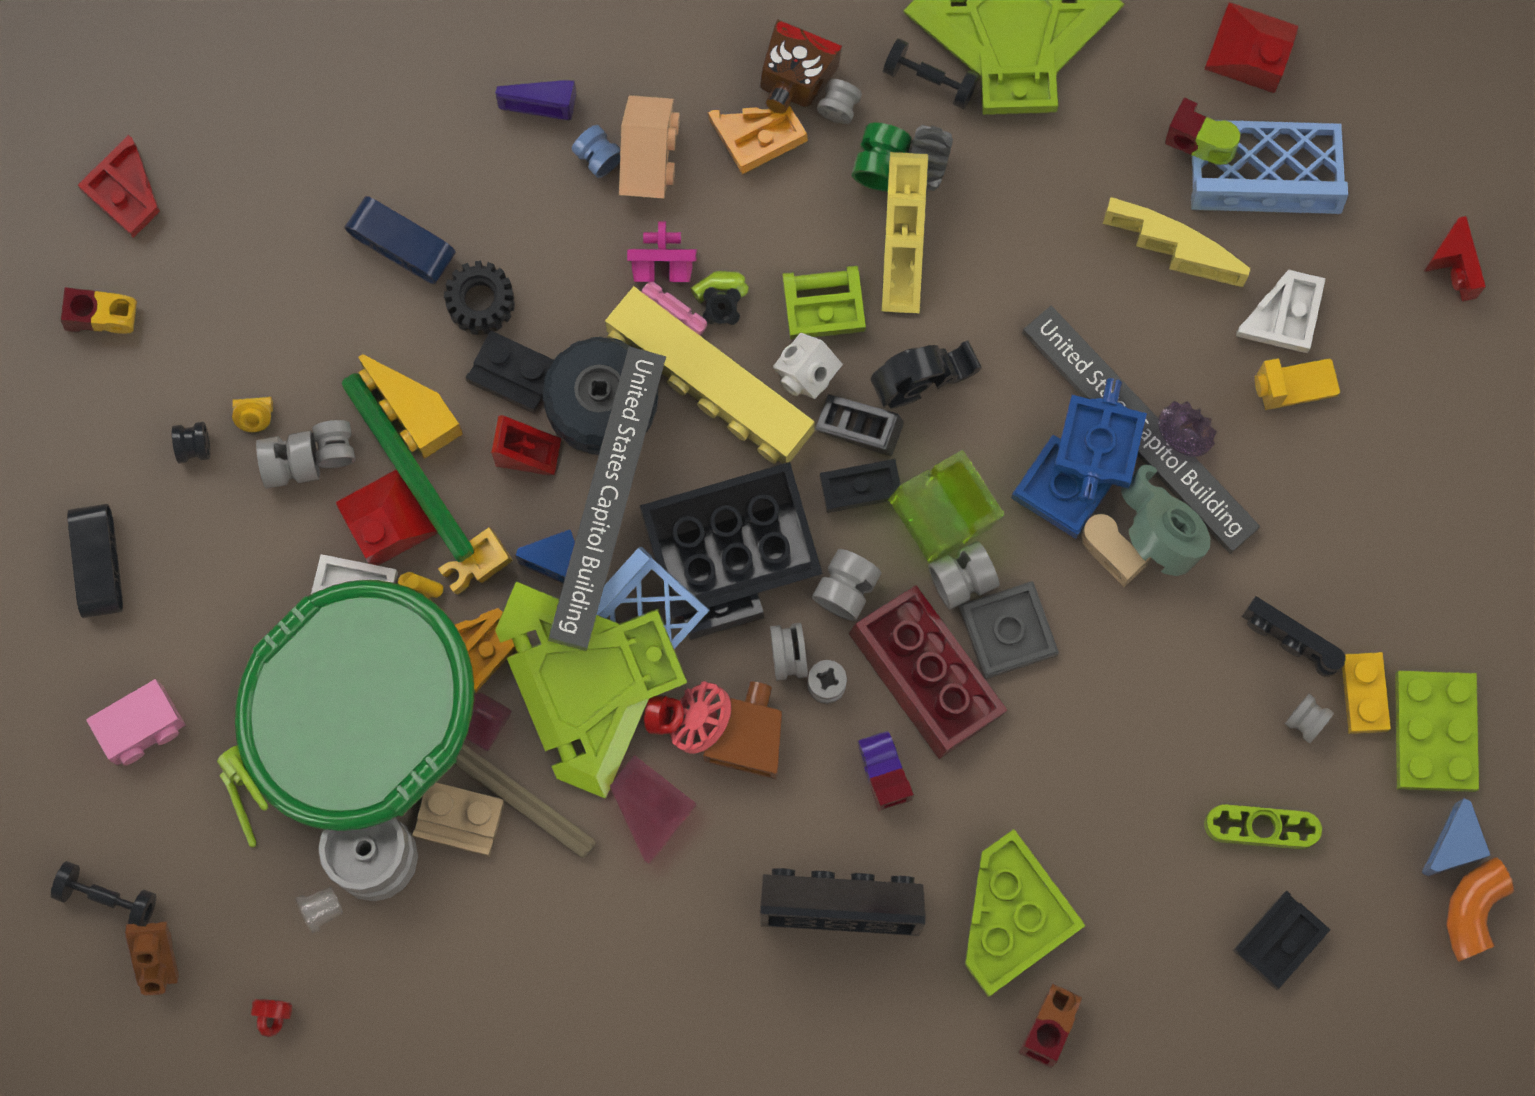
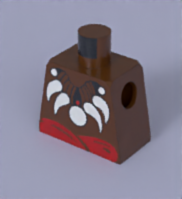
M777 19L763 64L760 82L761 89L770 93L766 100L767 107L773 112L783 114L787 111L791 102L802 107L810 106L827 84V81L837 71L842 46Z

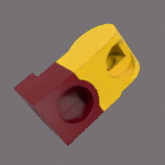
M65 287L61 322L64 330L70 332H80L81 330L102 332V330L112 333H131L134 330L137 301L132 297L121 294Z

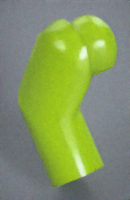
M715 271L692 286L690 290L695 299L701 304L705 301L703 298L704 291L709 287H715L717 290L724 291L736 288L740 292L741 298L748 293L749 287L744 282L746 278L739 272Z

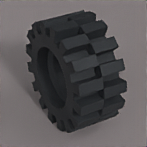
M475 261V266L469 267L468 263L463 264V270L459 272L455 269L452 272V281L448 279L445 284L447 291H444V299L452 321L455 324L458 323L459 328L463 331L470 329L471 334L478 335L479 330H483L484 334L487 335L493 327L498 331L503 327L502 322L504 320L508 323L511 318L510 311H514L515 297L509 278H506L505 272L501 268L496 270L494 264L490 262L487 263V266H483L481 261ZM475 286H486L494 293V300L491 306L481 311L469 308L465 303L467 292Z

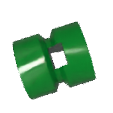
M874 122L866 125L860 144L864 152H860L856 156L851 173L852 178L870 189L888 192L890 152L909 153L912 137L901 128L890 124Z

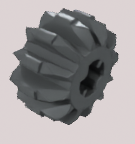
M921 125L915 132L909 153L928 154L926 189L935 191L941 184L942 177L944 176L953 138L951 133L942 131V128L932 125L931 127Z

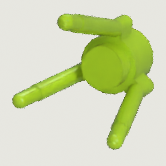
M238 745L225 751L218 758L217 762L223 770L219 776L227 787L249 846L255 847L256 840L235 783L237 786H246L261 810H267L268 804L244 768Z

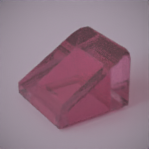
M477 693L474 696L472 719L466 739L489 751L512 711L485 694Z

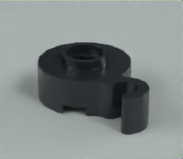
M967 340L951 352H947L946 348L940 349L938 345H928L902 351L888 359L883 366L874 372L870 381L882 406L888 405L890 409H894L922 399L920 393L927 390L933 383H935L938 390L945 384L958 383L973 376L982 367L969 340Z

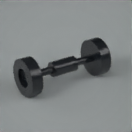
M898 38L889 52L883 73L894 77L902 64L917 71L916 75L938 86L943 83L958 90L953 105L965 109L974 93L980 75L968 71L962 83L945 76L946 72L924 62L918 64L905 58L909 43Z
M65 861L59 868L51 888L50 895L52 899L64 903L69 899L73 890L88 894L87 899L111 908H115L117 905L131 910L128 924L142 927L148 924L156 904L157 896L155 893L142 890L133 903L120 898V893L96 884L89 887L77 882L80 867L77 864Z

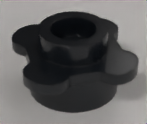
M709 287L704 291L703 298L706 300V310L703 312V318L708 324L728 323L729 325H734L740 320L737 302L740 300L741 294L736 288L724 291L717 290L715 287ZM719 303H724V304H725V308H724V309H720V308L718 307V304H719Z

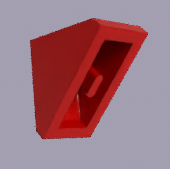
M500 415L498 416L491 454L496 467L543 475H554L561 438L507 416Z

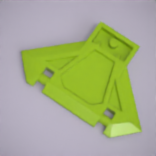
M914 0L903 10V13L972 71L980 75L983 115L1051 113L1058 110L1056 74L1124 6V3L1120 0H1075V3H1062V0ZM951 2H965V6L951 7Z
M516 581L495 630L500 643L512 639L517 653L507 657V660L544 750L548 751L557 747L562 761L551 766L556 779L606 799L649 698L687 683L659 610L655 609L620 624L596 615L587 651L548 641L559 599ZM536 630L541 642L535 646L531 645L527 632ZM581 739L585 752L576 754L572 745V741Z

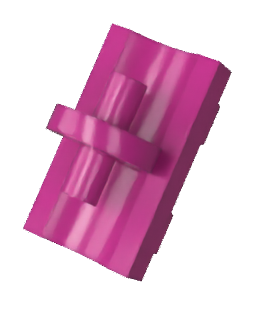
M658 221V232H643V244H658V249H627V261H632L634 282H655V261H670L669 282H690L693 261H697V249H666L667 244H681V232H667L666 221Z

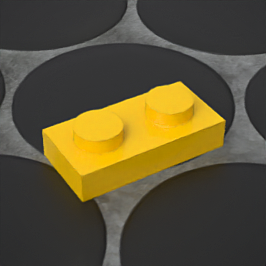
M1383 652L1345 654L1346 661L1342 666L1348 733L1388 732L1391 727Z

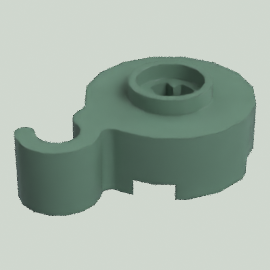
M1142 465L1133 474L1129 489L1121 487L1124 500L1137 512L1133 518L1134 523L1129 529L1132 544L1145 561L1151 557L1158 564L1164 566L1165 568L1161 571L1162 573L1173 576L1186 574L1210 549L1208 529L1200 516L1186 503L1171 496L1164 488L1151 485L1148 481L1157 473V469L1151 465Z

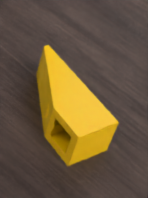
M364 354L358 357L363 367L358 372L370 391L375 388L378 389L384 398L379 402V405L391 422L395 419L399 420L405 429L399 434L411 452L418 449L425 459L463 434L458 421L437 392Z

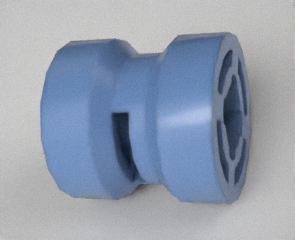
M594 125L584 131L576 139L571 149L580 160L585 159L589 163V170L597 178L607 175L620 163L621 149L616 143H610L607 140V134L599 125Z

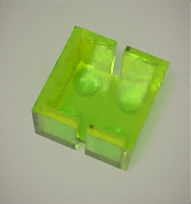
M963 450L936 464L930 471L928 469L901 484L888 499L929 563L957 549L962 543L965 544L988 531L1005 515Z

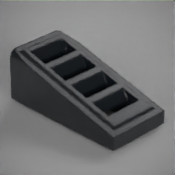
M828 394L815 429L823 434L871 451L892 456L904 422L898 413ZM838 408L844 409L838 427L832 426ZM853 413L858 414L853 430H847ZM868 418L872 419L868 435H863ZM884 423L886 424V426L884 428L881 439H878L882 425Z

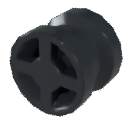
M204 421L196 422L193 427L188 428L182 425L172 426V443L178 464L186 463L190 458L198 457L200 460L210 459V441Z

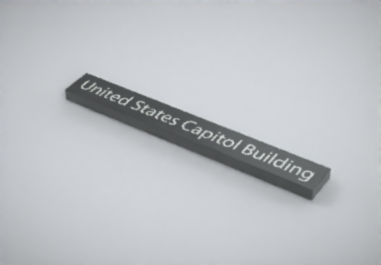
M1052 305L1023 329L1022 333L1082 397L1088 399L1103 398L1107 379L1114 378L1112 393L1116 380L1122 382L1118 403H1121L1128 409L1147 413L1137 456L1146 465L1154 466L1157 469L1155 475L1180 501L1186 503L1200 516L1208 531L1230 554L1260 528V525Z
M628 347L548 639L550 642L587 651L666 356Z

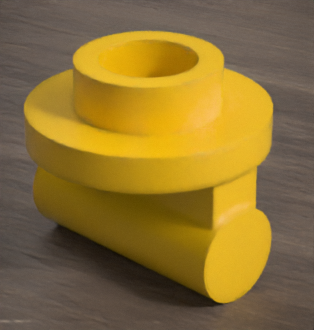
M272 397L234 399L232 401V419L239 429L246 432H259L269 426L271 412H273Z
M413 572L404 573L398 579V584L409 587L427 598H438L443 593V585Z

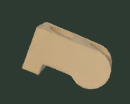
M1097 514L1086 522L1081 537L1084 547L1123 587L1128 585L1152 562L1153 559L1151 557L1146 561L1141 558L1134 546L1118 532L1117 523L1110 516Z

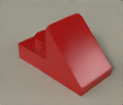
M1466 216L1457 219L1424 270L1428 272L1453 267L1451 269V282L1456 291L1459 290L1462 302L1477 299L1486 287Z

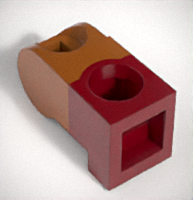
M1052 983L1018 1053L1052 1068L1058 1061L1068 1038L1082 997Z

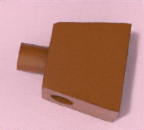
M750 681L745 701L730 698L731 714L729 722L720 738L711 747L704 750V762L776 780L782 711L768 707L772 691L771 686Z

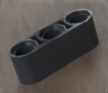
M109 504L68 510L67 519L75 592L80 616L88 618L122 612L123 597L113 515Z

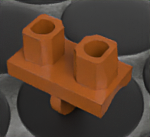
M167 922L149 923L145 927L127 924L125 935L137 985L140 986L141 994H164L167 984L178 983L179 978L172 946V936Z

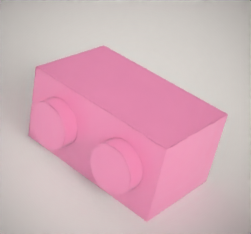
M156 679L86 719L108 760L116 765L134 763L144 756L143 750L155 743L163 745L170 742L179 735L178 730L186 726L164 686Z

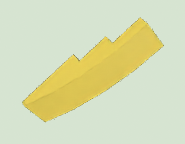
M890 152L882 312H920L928 154Z
M1110 197L1103 224L1139 232L1136 247L1173 255L1170 270L1239 287L1244 286L1249 276L1250 268L1216 242L1187 225L1151 209Z

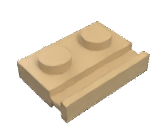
M435 783L423 795L417 816L418 820L412 836L421 840L490 857L505 801L492 796Z

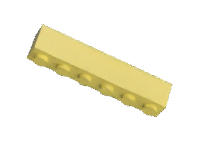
M632 287L605 320L606 329L609 333L608 338H615L631 347L666 356L662 374L669 378L667 383L679 394L685 396L686 393H689L699 401L697 403L698 407L708 416L715 418L718 415L729 423L727 428L737 438L743 441L749 438L759 446L758 452L771 463L775 464L777 461L782 464L790 462L814 433L815 421L636 287Z

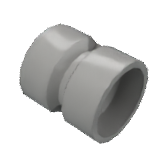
M312 431L290 434L286 441H283L279 436L257 439V459L265 489L285 486L292 478L297 483L320 479V467H318L316 459L317 448Z
M978 541L959 549L956 558L946 555L928 564L933 583L942 601L950 610L968 602L971 593L974 592L980 596L1000 585L993 563L982 544Z
M838 549L828 566V571L831 574L830 577H822L812 595V599L829 612L846 620L856 621L866 603V599L863 596L864 593H871L882 572L865 558L848 550Z

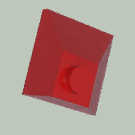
M1229 2L1205 70L1275 94L1293 48L1299 26Z
M397 469L335 502L364 557L372 565L379 566L438 533Z

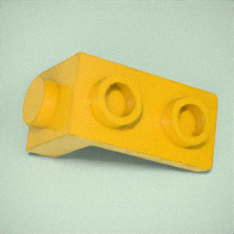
M1279 358L1263 362L1255 375L1256 391L1258 396L1263 399L1265 410L1337 397L1340 393L1331 359L1282 368Z

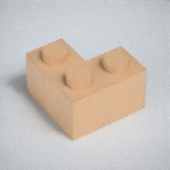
M629 95L621 125L619 195L664 198L667 185L674 184L675 163L668 162L669 150L675 151L676 135L679 133L680 113L673 112L674 99Z

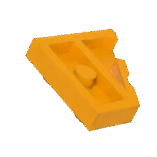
M790 105L783 114L757 107L742 108V113L720 115V110L708 112L709 121L742 174L808 141L807 133Z
M499 608L483 613L474 620H465L455 624L469 653L473 669L474 693L484 685L507 660V657L516 650L512 639L501 643L495 630L503 613Z

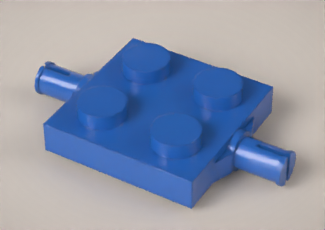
M1114 378L1106 380L1103 398L1088 399L1076 395L1071 396L1053 470L1073 474L1083 479L1078 500L1084 503L1088 489H1090L1087 504L1095 503L1098 483H1108L1129 489L1147 413L1128 409L1121 403H1118L1122 382L1116 380L1112 393Z

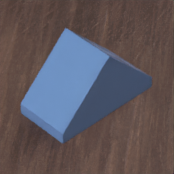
M1463 798L1454 804L1421 873L1429 877L1481 861L1491 856L1471 801Z

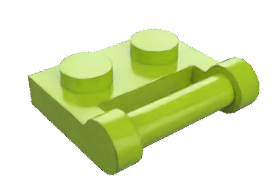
M858 265L847 266L845 271L794 276V272L782 273L790 340L796 339L800 333L812 337L865 332L866 324ZM847 285L849 289L847 293L797 298L796 292Z

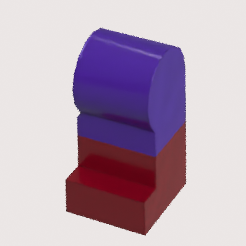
M885 731L857 740L865 765L864 770L878 811L912 801L914 794L909 780L905 776L890 733Z

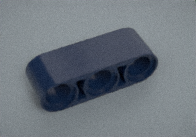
M368 196L363 198L344 226V229L356 240L431 284H436L456 254L455 249L446 241Z

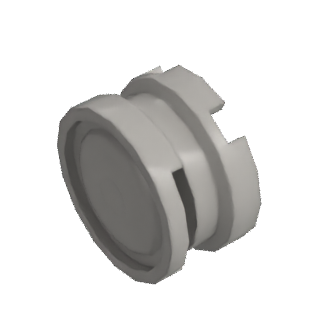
M794 623L791 624L790 628L782 629L780 625L770 626L776 681L786 680L788 675H796L797 678L808 677L802 624ZM794 642H797L799 660L795 658Z

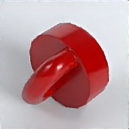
M663 695L649 698L644 713V724L649 734H671L681 726L684 718V708L678 699ZM671 708H673L674 718L672 722L669 724Z
M255 999V1001H252L251 1015L257 1016V1029L261 1035L272 1037L280 1032L283 1026V1019H291V1002L268 999ZM267 1018H274L271 1027L267 1026Z

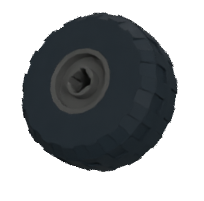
M591 337L583 341L579 340L571 344L563 352H560L546 373L543 403L547 418L557 435L565 440L569 446L577 450L595 455L600 453L629 347L623 341L602 337ZM658 389L646 432L651 427L657 412Z

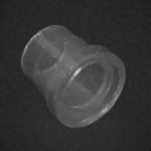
M331 887L321 892L318 891L306 898L304 895L295 898L301 915L312 934L320 931L319 926L343 914L340 903Z

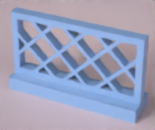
M1229 121L1237 126L1240 135L1242 133H1250L1260 142L1250 151L1239 142L1236 152L1242 158L1233 166H1230L1228 163L1223 165L1215 164L1224 172L1219 178H1202L1201 168L1208 161L1192 156L1193 191L1191 195V210L1341 214L1348 197V182H1345L1341 124ZM1279 134L1290 135L1298 143L1286 152L1273 139ZM1316 135L1332 136L1333 146L1324 153L1311 140ZM1265 146L1279 157L1270 167L1266 166L1255 156ZM1303 147L1317 159L1307 169L1292 157ZM1249 162L1262 174L1256 179H1245L1237 171ZM1286 163L1299 176L1294 180H1283L1275 171ZM1324 164L1334 173L1335 181H1320L1312 173Z
M641 546L604 585L597 615L606 619L610 616V620L616 622L615 609L621 603L637 602L638 616L643 615L642 602L665 601L666 624L664 625L675 649L708 613L709 609L652 558L653 556ZM651 569L664 580L665 596L642 597L641 581ZM669 585L677 593H679L680 596H670ZM636 587L637 598H626ZM686 600L698 612L688 623L671 624L670 601ZM671 628H682L672 639Z

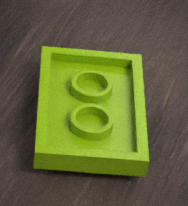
M1397 671L1395 673L1397 789L1478 791L1477 673Z

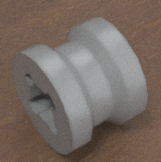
M830 79L825 86L827 94L825 98L819 101L817 111L831 121L849 124L854 116L853 106L859 103L862 93L857 87L848 82Z
M819 661L809 671L807 683L809 693L820 703L829 704L836 702L842 697L846 689V671L835 661Z
M1308 694L1287 719L1285 725L1290 729L1297 728L1301 731L1303 739L1310 744L1328 723L1334 712L1329 708L1322 709L1316 704L1315 697Z

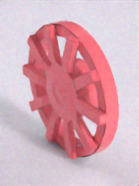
M705 681L692 689L688 688L684 691L685 695L680 699V702L684 708L685 715L681 726L685 725V727L680 732L678 728L670 734L672 743L677 748L690 754L699 753L711 747L723 734L731 714V702L727 692L718 685ZM711 691L704 701L705 693ZM718 694L720 701L710 705ZM672 708L673 714H672L670 723L672 722V720H673V718H674V709H673V708ZM721 709L719 719L717 720L716 710ZM688 733L686 744H683L681 740ZM695 734L699 735L701 741L693 744Z

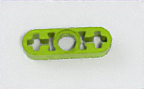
M1223 804L1214 807L1207 814L1204 821L1207 835L1214 841L1222 843L1307 849L1314 845L1322 834V826L1319 819L1314 814L1306 811ZM1221 813L1226 814L1227 821L1240 822L1242 820L1241 814L1247 815L1244 822L1245 836L1239 835L1241 827H1230L1226 830L1225 834L1220 833V827L1214 825L1213 820H1217L1220 818ZM1265 816L1272 821L1274 830L1270 837L1261 838L1254 833L1252 822L1256 817ZM1281 818H1286L1284 824L1286 827H1295L1301 820L1305 821V827L1312 829V834L1307 835L1304 841L1300 840L1299 833L1286 832L1284 833L1285 840H1280L1279 836L1282 832Z

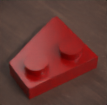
M129 135L77 185L88 198L133 238L160 212L136 143Z

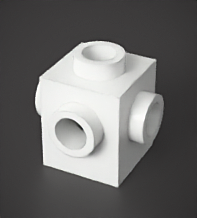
M800 333L792 344L783 350L781 357L774 364L773 368L782 377L780 384L794 396L803 394L816 399L827 388L830 380L843 364L822 340Z

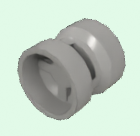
M331 420L318 423L312 427L314 441L319 446V450L316 452L318 467L339 468L356 461L354 448L349 445V438L352 436L350 422Z

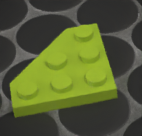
M1015 829L982 851L977 877L965 966L986 995L990 997L1086 926Z

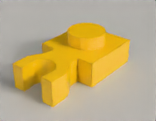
M490 527L469 541L474 549V554L462 562H447L438 568L440 573L446 578L453 572L458 571V580L449 586L455 594L458 595L463 592L473 577H476L479 582L483 583L513 561L494 530Z

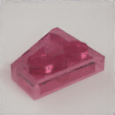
M635 755L610 785L640 853L648 865L652 863L697 806L693 800Z

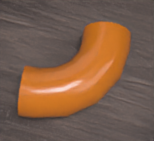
M1497 857L1483 862L1463 876L1450 898L1446 926L1451 946L1458 962L1495 946L1487 926L1488 913L1493 904L1514 892L1510 874L1502 861Z

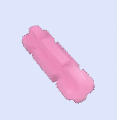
M648 282L641 291L698 335L701 336L707 327V321L697 313L693 315L692 309L670 293L666 292L664 294L663 288L655 282Z

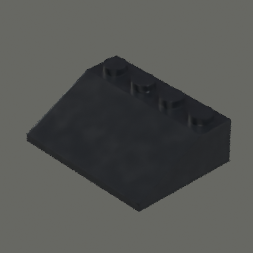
M790 462L639 506L655 561L707 608L823 574ZM669 585L670 596H680V594L677 593ZM686 600L670 601V611L673 618L697 611Z
M773 868L771 875L763 874L760 926L919 936L925 925L923 884H914V877L891 876V882L875 881V875L852 873L851 880L835 879V872L811 871V877L795 876L796 870L786 868Z

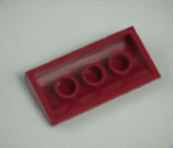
M917 585L855 623L849 632L850 637L938 759L953 751L1006 713L1007 709Z

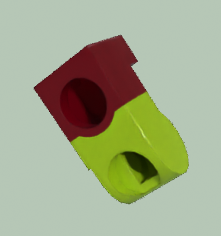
M1184 97L1169 125L1165 144L1213 164L1223 165L1231 162L1235 157L1241 136L1237 126L1229 121H1215L1197 113L1198 103Z

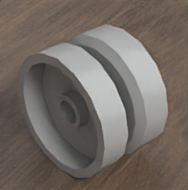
M397 818L360 830H323L318 848L321 865L331 880L356 898L374 902L391 898L403 890L415 874L418 861L416 841L408 828Z

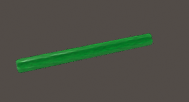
M353 373L349 377L344 378L342 386L456 561L462 562L474 554L473 546L358 373Z

